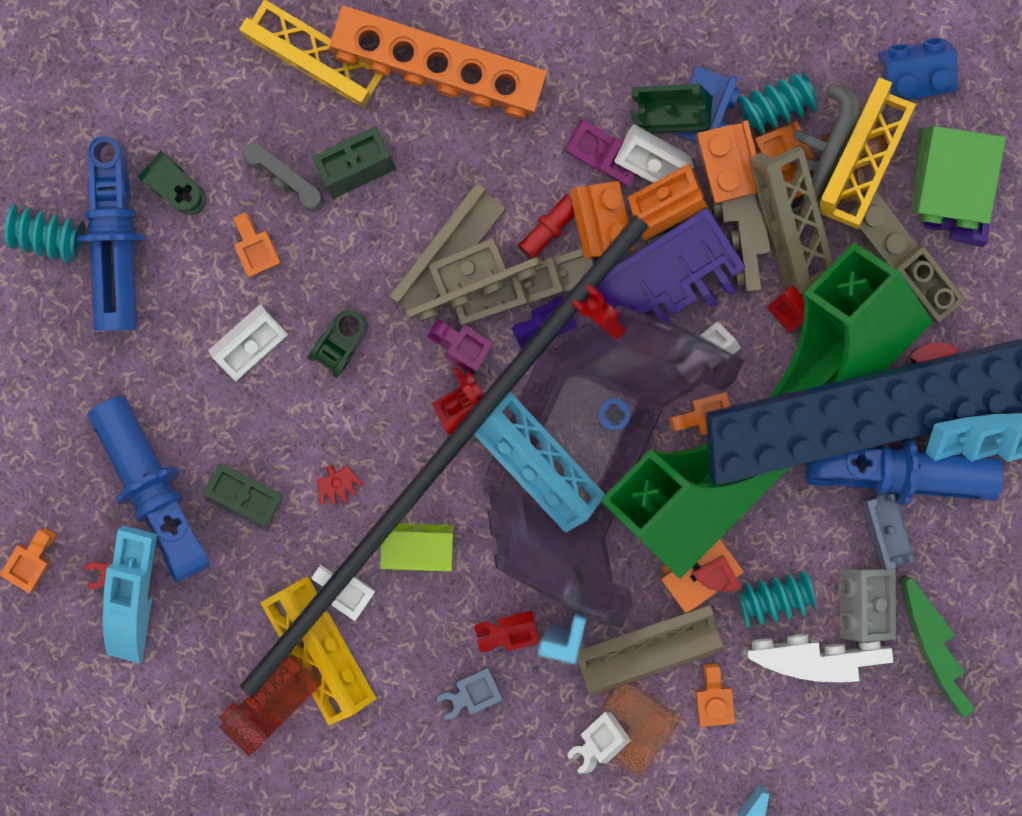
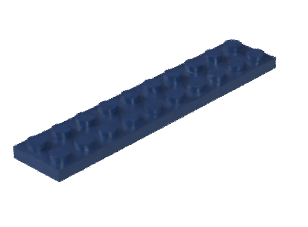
M1022 339L706 412L710 479L716 485L931 433L934 424L966 417L1009 414L1021 411Z

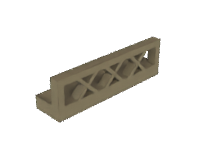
M796 146L774 158L758 153L748 158L782 284L788 288L793 285L802 294L833 264L805 152L802 147ZM795 160L797 170L791 183L785 182L781 166ZM797 191L803 193L805 199L799 216L794 214L791 208ZM805 224L811 225L814 233L807 247L801 245L799 238ZM816 255L820 257L823 270L809 276L808 267L813 256Z
M476 183L390 294V297L406 310L438 298L440 294L428 265L479 244L506 208L489 196L484 187Z
M711 605L580 649L578 650L577 660L589 695L593 696L724 651V646L715 625Z

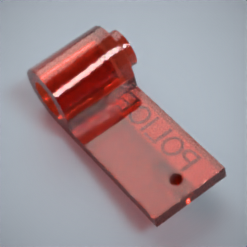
M291 654L276 669L254 697L249 696L240 706L233 702L219 716L223 721L219 728L250 757L322 683Z

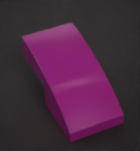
M579 120L563 149L564 152L625 186H630L636 175L615 163V158L624 141L619 138H612L585 120Z

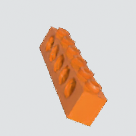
M344 5L341 7L329 45L331 53L336 54L335 59L342 63L355 66L357 61L370 65L369 70L376 74L389 76L390 72L404 76L403 81L413 86L423 87L424 83L438 87L437 92L451 98H457L458 94L472 98L471 103L486 109H491L492 105L505 108L504 113L506 115L524 120L526 115L533 117L547 73L546 70ZM366 36H374L379 40L380 44L373 51H365L360 47L361 40ZM400 47H408L413 51L414 55L407 62H399L394 58V52ZM433 58H442L448 66L442 73H434L429 70L427 64ZM469 68L476 69L481 75V80L476 84H468L462 79V72ZM501 79H507L514 84L515 90L509 95H502L496 90L495 84Z

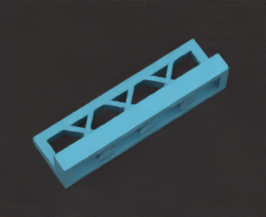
M511 392L474 434L565 533L587 521L601 502L600 500L605 496L604 492ZM506 406L516 416L517 424L511 423L502 413ZM529 435H534L540 442L541 450H536L530 443ZM553 460L561 464L565 476H560L555 470ZM577 486L582 487L591 497L587 504L579 496Z
M579 603L572 630L548 624L541 640L538 655L575 664L589 605Z

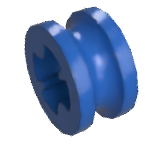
M609 398L599 408V421L609 430H620L629 422V406L620 398ZM617 404L618 409L625 412L624 418L621 419L619 417L620 422L612 424L609 417H604V410H610L609 405Z

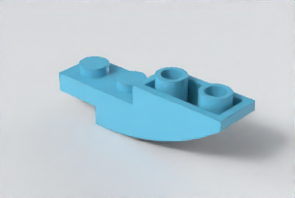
M123 525L117 530L113 563L106 570L103 598L104 644L107 655L140 664L144 656L153 597L148 595L157 534Z

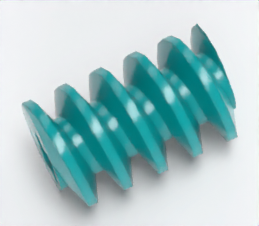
M803 70L801 77L796 73L791 74L788 82L784 79H779L776 81L775 88L770 84L765 85L762 94L757 90L750 92V101L743 95L737 98L738 108L743 121L748 120L750 131L752 132V129L755 128L760 135L765 134V123L767 122L774 130L778 129L779 117L787 125L792 123L791 112L793 111L800 119L804 118V106H808L813 113L817 112L816 93L811 80Z
M14 203L7 212L4 225V238L8 248L15 250L20 247L21 251L26 253L33 250L35 255L44 256L47 253L48 257L53 260L61 256L62 261L65 263H71L77 257L82 243L77 242V236L85 234L83 221L80 222L75 230L73 229L72 218L68 217L63 226H60L59 215L53 214L48 223L46 222L45 212L41 210L36 218L32 219V208L26 207L22 215H18V205Z
M803 570L798 572L797 582L788 573L784 575L783 585L774 576L770 579L769 588L764 580L759 579L756 582L755 591L749 582L743 583L741 594L737 591L740 611L746 628L751 627V618L754 616L760 625H764L766 614H770L776 623L779 620V611H784L789 620L793 617V608H797L803 617L806 616L807 605H811L816 612V601L812 583L808 574Z

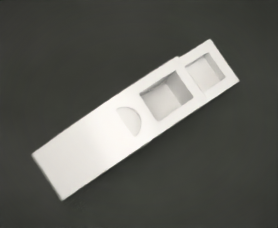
M796 634L787 636V642L773 644L772 638L752 640L751 647H743L744 655L748 659L765 668L791 677L818 682L841 683L860 681L858 667L894 663L892 648L885 644L881 645L880 641L859 642V648L845 649V644H831L824 646V652H820L819 643L816 640L808 639V634Z

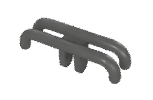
M835 83L828 85L826 88L827 95L835 99L840 106L839 115L828 141L800 130H796L794 138L806 145L809 144L823 152L819 161L806 157L808 168L815 171L812 183L818 207H820L821 198L862 111L861 102L856 93L847 86ZM803 199L798 207L791 205L794 214L799 216L805 199Z

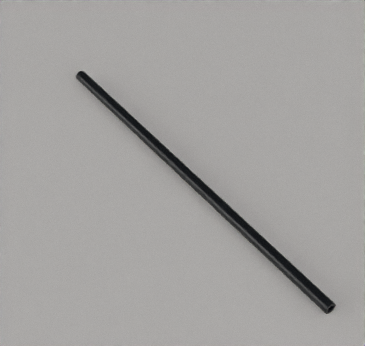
M637 215L632 217L240 684V688L247 695L255 696L578 312L572 305L573 300L576 299L580 303L585 302L589 297V292L585 287L590 284L597 289L647 230L649 225Z

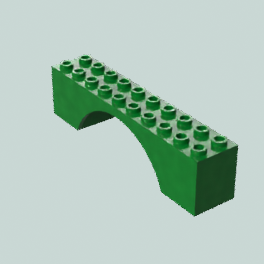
M853 243L803 294L804 320L800 339L785 374L769 397L885 371L933 322L902 273L861 246ZM708 443L682 451L650 449L600 501L681 579L790 467L716 485L710 479Z

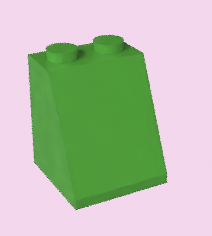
M937 126L919 128L911 212L920 213V221L942 224L943 217L957 219L956 226L978 229L979 223L990 224L1006 137Z

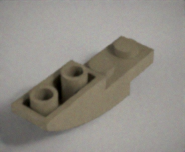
M876 191L859 229H857L863 236L861 240L876 257L902 273L928 315L935 322L940 323L963 303L965 298L926 248L916 243ZM857 202L846 213L856 216L860 208L859 203Z
M754 194L714 205L711 197L712 214L714 218H719L720 226L734 224L735 230H730L729 232L730 244L735 251H738V256L746 267L734 275L736 286H742L743 294L760 291L761 283L757 257L767 256L771 253L763 215Z

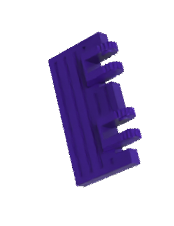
M706 207L617 264L597 290L603 295L604 300L621 314L616 321L626 329V332L620 337L623 344L626 345L638 337L630 325L634 321L647 342L653 346L658 343L657 336L652 328H649L642 315L653 309L664 330L671 335L677 330L661 306L662 302H664L672 315L698 299L690 286L694 282L709 306L713 308L718 305L717 298L701 277L713 270L720 280V285L724 291L732 296L737 291L720 265L725 263L732 276L746 267Z

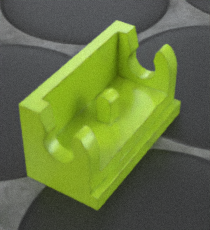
M399 523L381 545L380 569L452 571L454 525Z

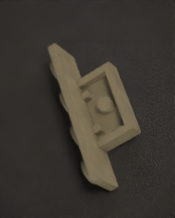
M496 238L481 242L429 264V269L441 297L405 311L407 318L418 317L419 322L439 315L437 308L450 303L453 309L471 302L470 295L483 290L484 294L488 295L505 287L503 281L516 276L519 282L538 274L536 267L543 265L541 257H535L507 268Z

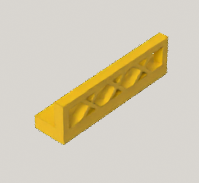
M267 0L262 2L253 19L250 20L246 17L239 28L241 34L246 39L363 109L383 78V75L370 71V65L358 61L355 66H347V64L343 63V67L332 69L320 61L319 53L330 50L331 39ZM267 11L280 18L283 31L272 33L259 25ZM285 21L296 28L287 30ZM299 32L308 34L311 38L313 49L307 51L298 49L290 43L289 35ZM315 39L326 46L317 48ZM365 68L375 75L365 89L350 79L349 71Z
M880 77L821 198L819 207L820 214L856 229H859L916 107L915 103L890 94L892 82ZM885 104L904 111L902 119L886 125L881 114ZM878 121L880 128L874 129ZM896 130L892 138L890 132ZM884 135L888 149L872 155L867 144L868 140ZM864 151L866 158L860 159ZM882 160L878 168L876 162ZM869 164L874 174L873 181L858 185L853 175L854 170ZM850 182L852 188L845 190ZM868 190L865 198H863L861 192ZM852 195L856 196L860 205L856 216L836 209L841 199Z
M308 576L260 602L279 638L317 594ZM278 600H280L287 613L286 617L281 615L275 604ZM326 610L303 637L304 649L297 645L289 656H293L302 665L298 669L303 670L301 677L303 680H308L306 686L312 692V697L330 726L356 714L377 698ZM312 665L318 668L322 675L321 679L315 676ZM329 696L336 700L341 709L340 712L336 713L329 701Z

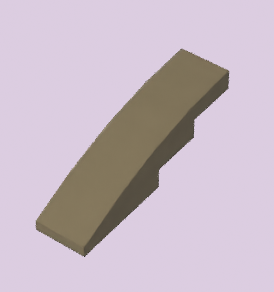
M582 248L556 258L543 260V265L536 267L538 274L518 282L515 276L503 281L505 287L488 295H485L483 290L470 295L471 302L456 307L461 325L468 324L571 291L595 263L594 258L585 259Z

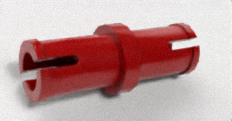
M565 194L546 216L541 215L537 219L538 225L522 242L517 244L530 259L537 257L553 238L558 239L562 235L561 230L575 216L571 196Z

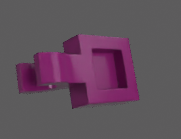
M439 319L427 336L436 344L449 347L444 357L466 371H470L472 375L476 373L494 344L465 324L460 332H457Z

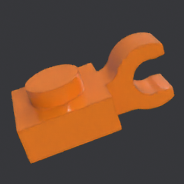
M246 212L233 217L243 241L234 244V247L249 278L282 264L267 231L257 234L252 220Z
M727 392L690 401L693 412L668 418L671 430L673 432L697 426L699 435L707 434L706 412L731 407Z
M44 527L43 530L39 529L36 532L29 547L23 544L17 545L1 571L0 576L29 594L34 592L51 564V561L44 558L43 555L49 549L57 534Z
M717 662L703 664L706 689L695 690L699 726L735 724L732 688L730 686L721 687L720 666H718Z

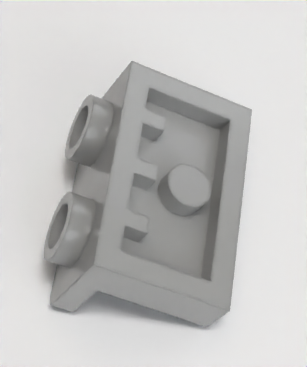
M841 568L839 570L838 583L840 594V616L838 623L841 639L858 642L896 640L895 568L891 570H884L882 568Z

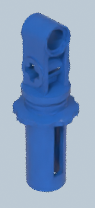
M98 136L90 142L87 150L90 210L85 211V219L89 221L88 233L77 236V242L89 243L87 247L90 248L94 331L137 330L134 246L136 245L134 242L145 241L146 235L134 232L132 220L136 218V210L130 209L129 205L131 188L128 176L127 149L122 142L108 136ZM112 144L115 149V156L112 161L104 163L100 156L101 150L104 146ZM115 188V190L103 191L104 189ZM111 242H113L116 312H113Z
M126 396L111 398L92 408L87 413V417L124 485L123 490L115 499L118 504L131 503L136 511L134 516L137 522L145 521L151 533L157 534L156 543L174 581L178 583L209 568L210 563L198 539L195 538L178 505L183 498L180 492H175V488L171 483L180 473L177 468L161 466ZM168 522L171 527L178 526L175 535L172 536L169 531L162 532L165 523Z
M907 438L901 441L898 449L890 448L889 445H879L877 449L866 448L806 463L805 482L814 486L833 485L873 489L874 493L878 495H885L887 492L896 493L897 503L903 506L909 505L914 494L996 501L1002 489L1003 467L1000 459L988 457L971 462L964 455H954L934 461L925 452L917 451L915 441Z

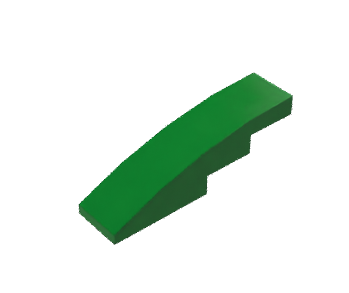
M904 575L899 579L906 614L919 651L936 684L954 711L965 718L975 708L954 682L965 671L944 645L955 634L911 577Z

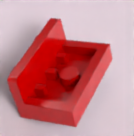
M459 366L452 370L461 386L432 403L448 436L483 396L470 371L463 374Z

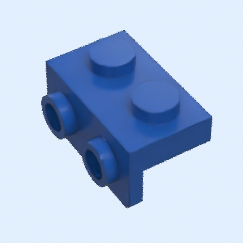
M929 38L924 40L923 44L913 46L895 44L890 46L888 50L878 52V59L884 68V79L892 82L890 94L904 100H911L958 91L957 50L943 38Z

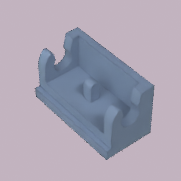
M888 492L885 495H876L860 500L879 568L884 570L897 568L896 565L901 563L915 562L899 504L896 501V493Z

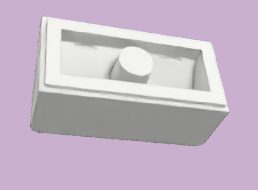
M634 124L628 131L615 158V163L652 183L687 164L694 168L690 155Z
M260 304L208 351L212 358L237 381L287 337L288 334Z

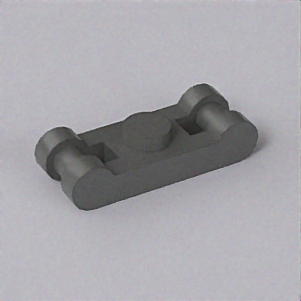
M251 143L244 148L243 157L251 167L267 169L273 174L269 180L285 193L289 188L299 194L301 204L308 211L316 212L323 207L324 199L320 192L261 145Z

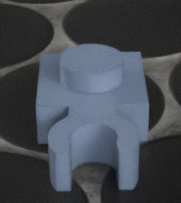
M488 666L457 680L456 684L459 691H443L436 697L437 703L445 699H449L454 703V708L444 713L445 720L455 718L461 708L467 706L470 715L503 700Z

